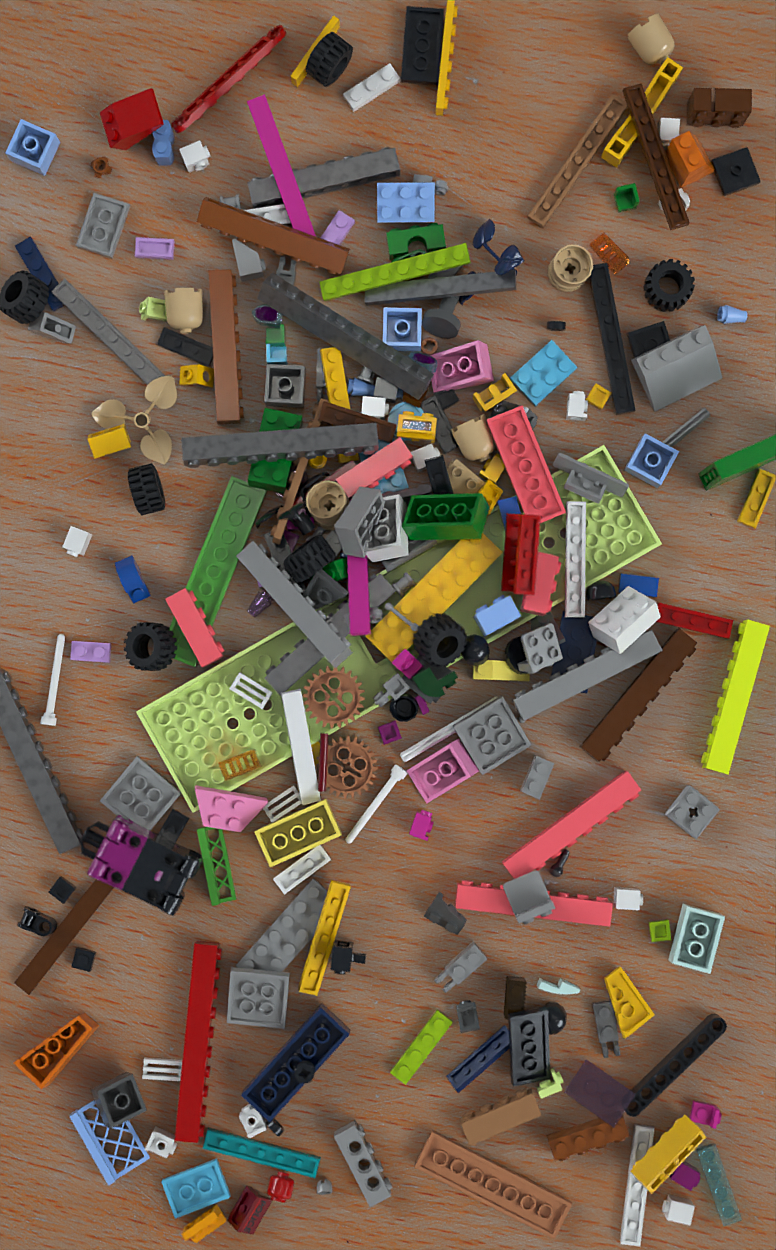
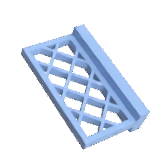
M94 1099L82 1108L70 1113L69 1117L109 1186L116 1179L148 1160L150 1156L129 1120L122 1123V1127H114V1129L121 1130L118 1141L107 1138L108 1127L104 1138L95 1135L94 1129L96 1124L105 1125L97 1121L99 1110L97 1106H94L96 1104ZM89 1108L96 1109L95 1121L86 1119L83 1112ZM123 1131L131 1132L133 1135L131 1144L120 1142ZM105 1142L117 1144L114 1155L104 1151ZM119 1145L130 1147L127 1158L116 1155ZM132 1148L140 1149L144 1156L139 1160L130 1159ZM115 1159L126 1161L125 1168L117 1173L113 1166Z

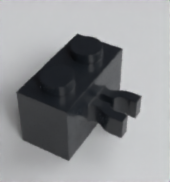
M334 940L330 970H334L335 974L344 975L346 972H350L351 962L365 964V953H353L354 942Z

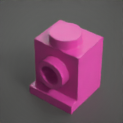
M421 810V813L417 811L409 835L428 841L429 837L426 835V832H431L434 823L431 821L433 813Z

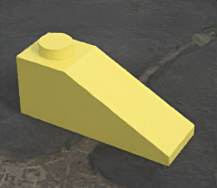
M487 660L484 664L472 665V680L530 681V674L515 673L509 668L506 661Z

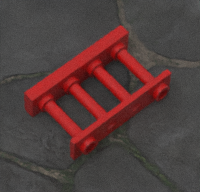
M506 515L501 591L535 595L540 515Z

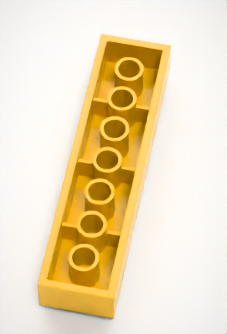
M482 533L481 539H461L400 600L394 609L413 624L421 626L422 622L427 620L429 616H435L438 613L442 615L503 552L484 533ZM390 611L371 630V634L365 637L392 663L404 649L408 650L413 645L414 634L417 631H412L407 623Z

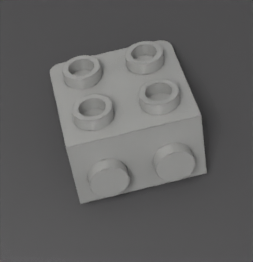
M547 623L521 636L527 660L517 664L519 671L533 674L538 672L539 669L551 666L563 659L553 624Z
M537 870L503 884L504 891L519 924L531 923L534 921V917L539 915L545 917L555 909L553 901L550 899L541 875Z

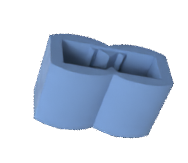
M163 120L164 125L153 132L155 140L152 145V151L159 166L172 165L174 161V151L172 148L174 133L168 120Z

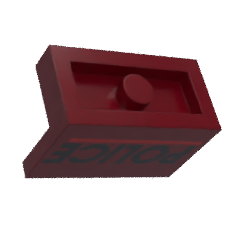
M246 1186L227 1221L237 1232L253 1235L273 1200L260 1196L252 1187Z

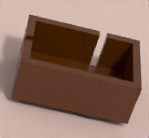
M694 88L687 102V125H692L693 127L711 125L714 128L721 126L739 128L743 126L752 112V89L715 88V102H711L712 88Z

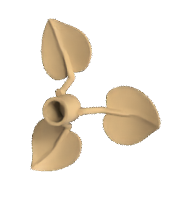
M172 376L156 378L147 385L145 398L152 402V404L145 412H139L134 417L126 416L124 404L115 399L103 402L92 411L91 414L94 420L105 429L124 424L125 419L134 421L137 427L145 428L150 434L144 436L140 443V449L144 456L161 464H166L172 452V441L169 434L162 429L156 430L153 433L148 425L150 423L149 412L155 404L160 409H167L176 402L177 389Z

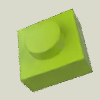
M668 919L648 922L651 942L671 940Z

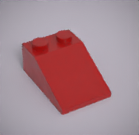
M152 88L114 102L99 112L109 146L114 149L128 150L164 125Z

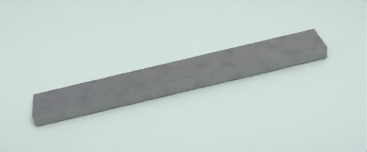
M511 270L501 276L497 275L496 272L397 282L366 290L365 304L368 306L516 290V271Z
M65 278L52 290V293L147 385L156 378L165 376Z

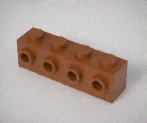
M619 1111L546 1136L554 1160L564 1161L569 1159L570 1155H582L595 1147L596 1149L606 1147L607 1143L613 1141L615 1143L622 1142L630 1135L624 1117Z

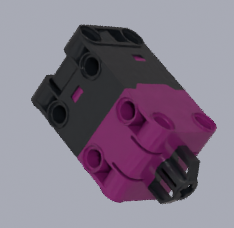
M118 815L113 820L111 826L98 821L87 827L80 841L82 854L93 859L87 874L160 909L166 914L174 916L185 897L183 889L188 879L194 878L203 861L202 855L174 843L151 830L149 831L130 819L127 821L121 815ZM95 826L107 832L104 837L90 829ZM84 842L99 849L98 852L95 853L85 848Z

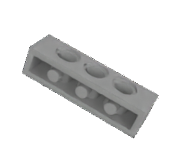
M353 1121L334 1131V1138L369 1206L372 1207L391 1197V1189L393 1187L389 1178H385L382 1174V1171H384L379 1159L375 1160L373 1153H375L370 1142H366L364 1138L366 1134L361 1124L357 1125L356 1121ZM357 1141L361 1146L354 1149L350 1146V1143ZM367 1159L370 1163L367 1166H362L359 1161ZM370 1177H376L379 1181L375 1184H372L368 1181V1179Z

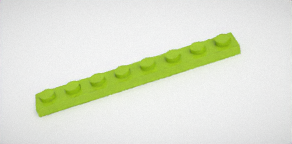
M464 243L319 281L323 300L328 301L470 264L471 261L467 244Z

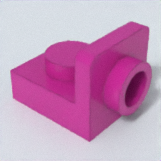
M406 649L392 662L408 679H412L423 668V665Z
M693 1100L689 1119L695 1123L709 1125L711 1128L716 1129L717 1124L721 1122V1112L716 1105Z

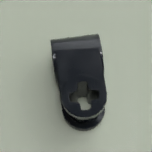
M28 906L24 907L23 910L25 912L22 919L17 923L18 927L43 937L54 933L57 929V922L53 917ZM44 922L50 925L49 931L43 929Z

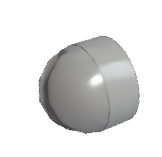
M325 1179L324 1183L323 1180L317 1183L318 1195L333 1193L332 1184L328 1179Z

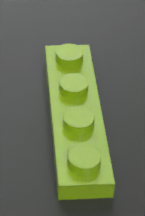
M437 1009L390 1073L406 1085L453 1021Z

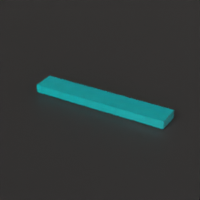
M212 1128L207 1129L202 1148L316 1178L321 1158Z

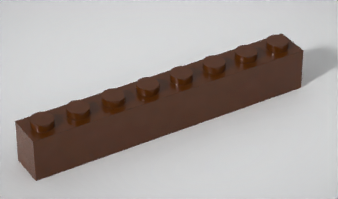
M680 628L676 629L661 647L663 651L653 656L579 747L596 761H605L611 754L609 751L613 745L617 746L622 741L623 737L621 735L625 730L630 731L635 725V718L638 715L641 717L648 709L646 705L649 701L653 702L659 696L658 690L662 686L666 687L672 680L670 677L674 671L678 672L683 667L684 663L682 661L686 656L690 657L696 651L695 645L697 642Z

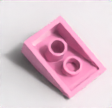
M479 340L427 356L429 370L434 374L431 380L434 393L451 389L469 388L494 381L488 346Z
M460 739L453 741L407 770L426 804L479 772Z

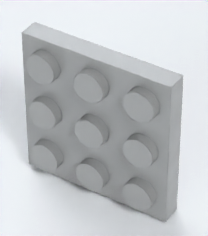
M503 696L498 697L452 725L482 775L531 746Z
M137 756L102 797L100 802L117 816L121 815L127 821L130 819L150 831L181 795V791Z
M231 967L227 1023L285 1029L290 973Z

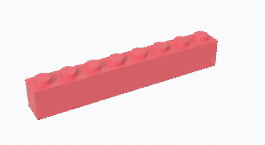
M623 771L501 862L514 879L530 873L534 869L540 870L546 865L545 861L550 857L554 859L562 853L560 850L565 846L569 848L577 842V837L580 835L586 836L593 830L591 827L596 823L600 825L608 819L607 815L611 812L617 813L624 807L623 803L628 800L630 802L635 800L639 796L638 792L641 791L640 787L628 771Z
M462 880V883H457L455 908L514 915L503 885H500V888L492 887V883L481 882V885H473V881ZM547 890L555 909L545 917H541V915L534 917L610 927L613 903L608 901L607 897L602 896L590 899L589 895L577 894V897L569 896L570 893L558 892L557 895L550 894V890Z

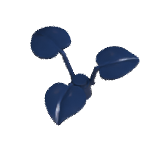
M488 219L475 233L473 246L476 249L484 246L498 261L494 268V272L497 275H504L511 270H515L517 275V270L514 268L524 262L519 249L515 245H510L499 258L487 245V242L493 238L495 233L494 222ZM473 295L459 296V303L463 306V303Z

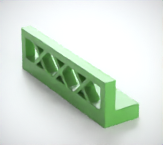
M201 827L197 829L211 904L215 906L223 902L236 900L223 829H218L219 838L214 842L209 839L207 830L217 828ZM215 847L223 851V857L220 861L212 856V851ZM219 865L227 871L224 880L216 876V870ZM223 884L230 888V897L221 898L219 890Z

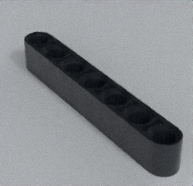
M718 1014L707 1016L623 1097L621 1103L626 1114L635 1117L648 1107L726 1031L727 1025L725 1020ZM715 1020H720L719 1027L712 1028V1023ZM700 1034H706V1039L703 1042H698ZM687 1047H691V1054L684 1055V1050ZM672 1061H678V1066L675 1069L669 1067ZM658 1075H664L663 1081H655ZM644 1088H650L648 1095H641ZM636 1102L635 1108L628 1109V1103Z

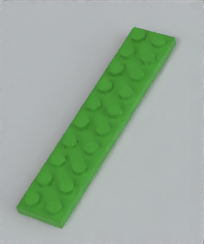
M233 476L230 478L186 586L189 591L192 590L197 598L195 603L198 608L201 607L206 614L204 620L207 625L211 624V626H213L238 565L239 559L236 555L244 549L267 493V490L249 487L248 482ZM174 617L169 627V631L174 633L173 638L177 640L175 642L177 650L174 652L176 656L173 659L196 667L198 659Z

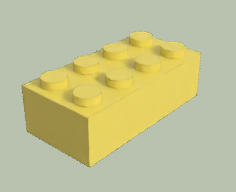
M327 798L254 831L270 867L342 835Z

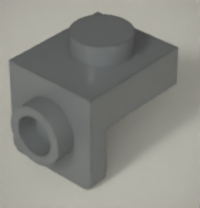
M466 1000L456 1005L460 1032L480 1030L475 1002Z

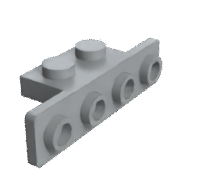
M558 453L553 463L554 467L569 473L564 485L565 489L597 504L600 503L605 490L623 497L629 487V484L607 475L562 453Z

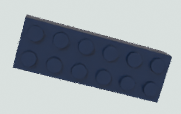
M321 1003L243 1089L241 1096L268 1122H271L304 1085L295 1078L297 1064L303 1060H308L313 1063L316 1072L350 1035V1029Z

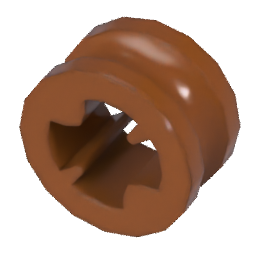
M428 337L422 341L421 351L424 355L430 356L437 352L438 343L434 338ZM428 342L435 346L432 347V351H428V348L424 349Z

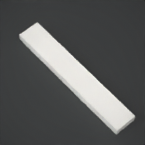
M566 502L565 617H585L586 502Z
M300 689L283 692L281 697L301 804L321 801L318 791V781L302 693Z
M634 1124L620 1235L621 1244L639 1247L641 1244L647 1189L633 1176L630 1170L634 1163L641 1160L646 1155L647 1150L653 1146L655 1130L653 1126Z

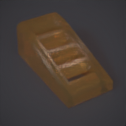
M602 233L589 244L604 263H608V268L615 275L629 264V257L605 233ZM603 242H606L603 247L598 248ZM608 248H611L606 254L603 253V252H605Z
M255 749L218 762L225 781L262 767ZM248 755H250L254 765L252 767H250V764L248 762ZM240 758H243L245 762L246 769L244 770L240 762ZM236 760L239 772H236L232 761ZM229 763V766L231 768V775L228 774L227 768L225 766V764Z

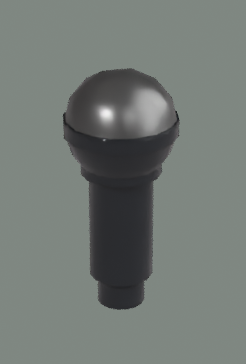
M565 849L558 861L550 867L552 876L560 877L563 874V866L569 857L570 851Z

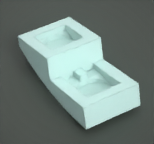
M539 978L537 983L538 989L551 993L576 994L580 992V988L577 985L561 978L558 985Z

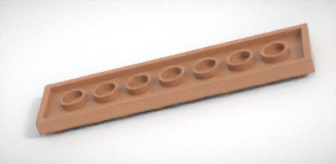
M433 1130L414 1165V1168L554 1240L572 1205V1202Z

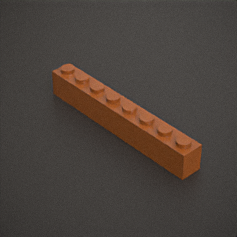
M208 197L202 200L197 222L201 223L203 228H215L219 230L220 234L237 236V239L242 242H254L255 246L266 249L267 247L273 249V252L278 255H290L291 259L298 262L304 260L309 262L310 266L326 268L327 272L334 275L343 272L350 251L349 248Z
M231 269L208 270L217 424H240V418H244L243 407L239 406V399H243L242 388H238V381L242 380L241 369H237V362H241L240 350H236V343H240L239 331L235 332V324H239L238 313H234V306H237V294H233V287H236V275L232 276Z

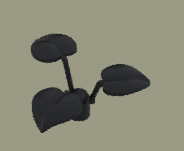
M328 472L319 473L304 482L299 488L303 502L294 505L290 510L282 513L278 520L288 519L295 527H298L302 535H306L316 528L310 519L312 515L306 505L305 491L320 477L330 476ZM277 506L265 513L256 522L257 529L261 523L276 515L279 507L283 506ZM303 506L305 507L306 515L304 512L298 514V511Z

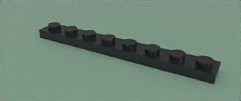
M608 263L593 265V270L589 277L615 413L619 415L635 412L636 409Z

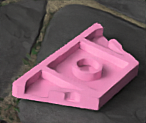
M197 785L194 787L202 823L206 827L241 832L268 803L265 797Z

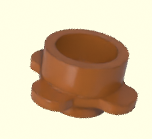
M105 156L93 160L90 164L95 171L94 175L96 178L112 173V168L108 164V158Z

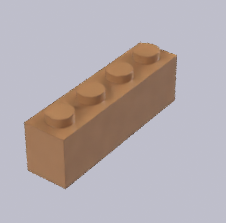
M521 1089L516 1092L517 1095L510 1098L509 1096L502 1097L496 1104H486L475 1113L473 1111L465 1113L462 1116L463 1118H460V1123L469 1145H474L542 1116L532 1089Z

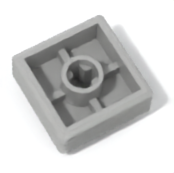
M687 785L665 812V816L691 837L697 839L720 809L692 786ZM689 808H692V809L696 808V809H695V812H696L695 816H693V815L689 816V814H690V812L688 811Z

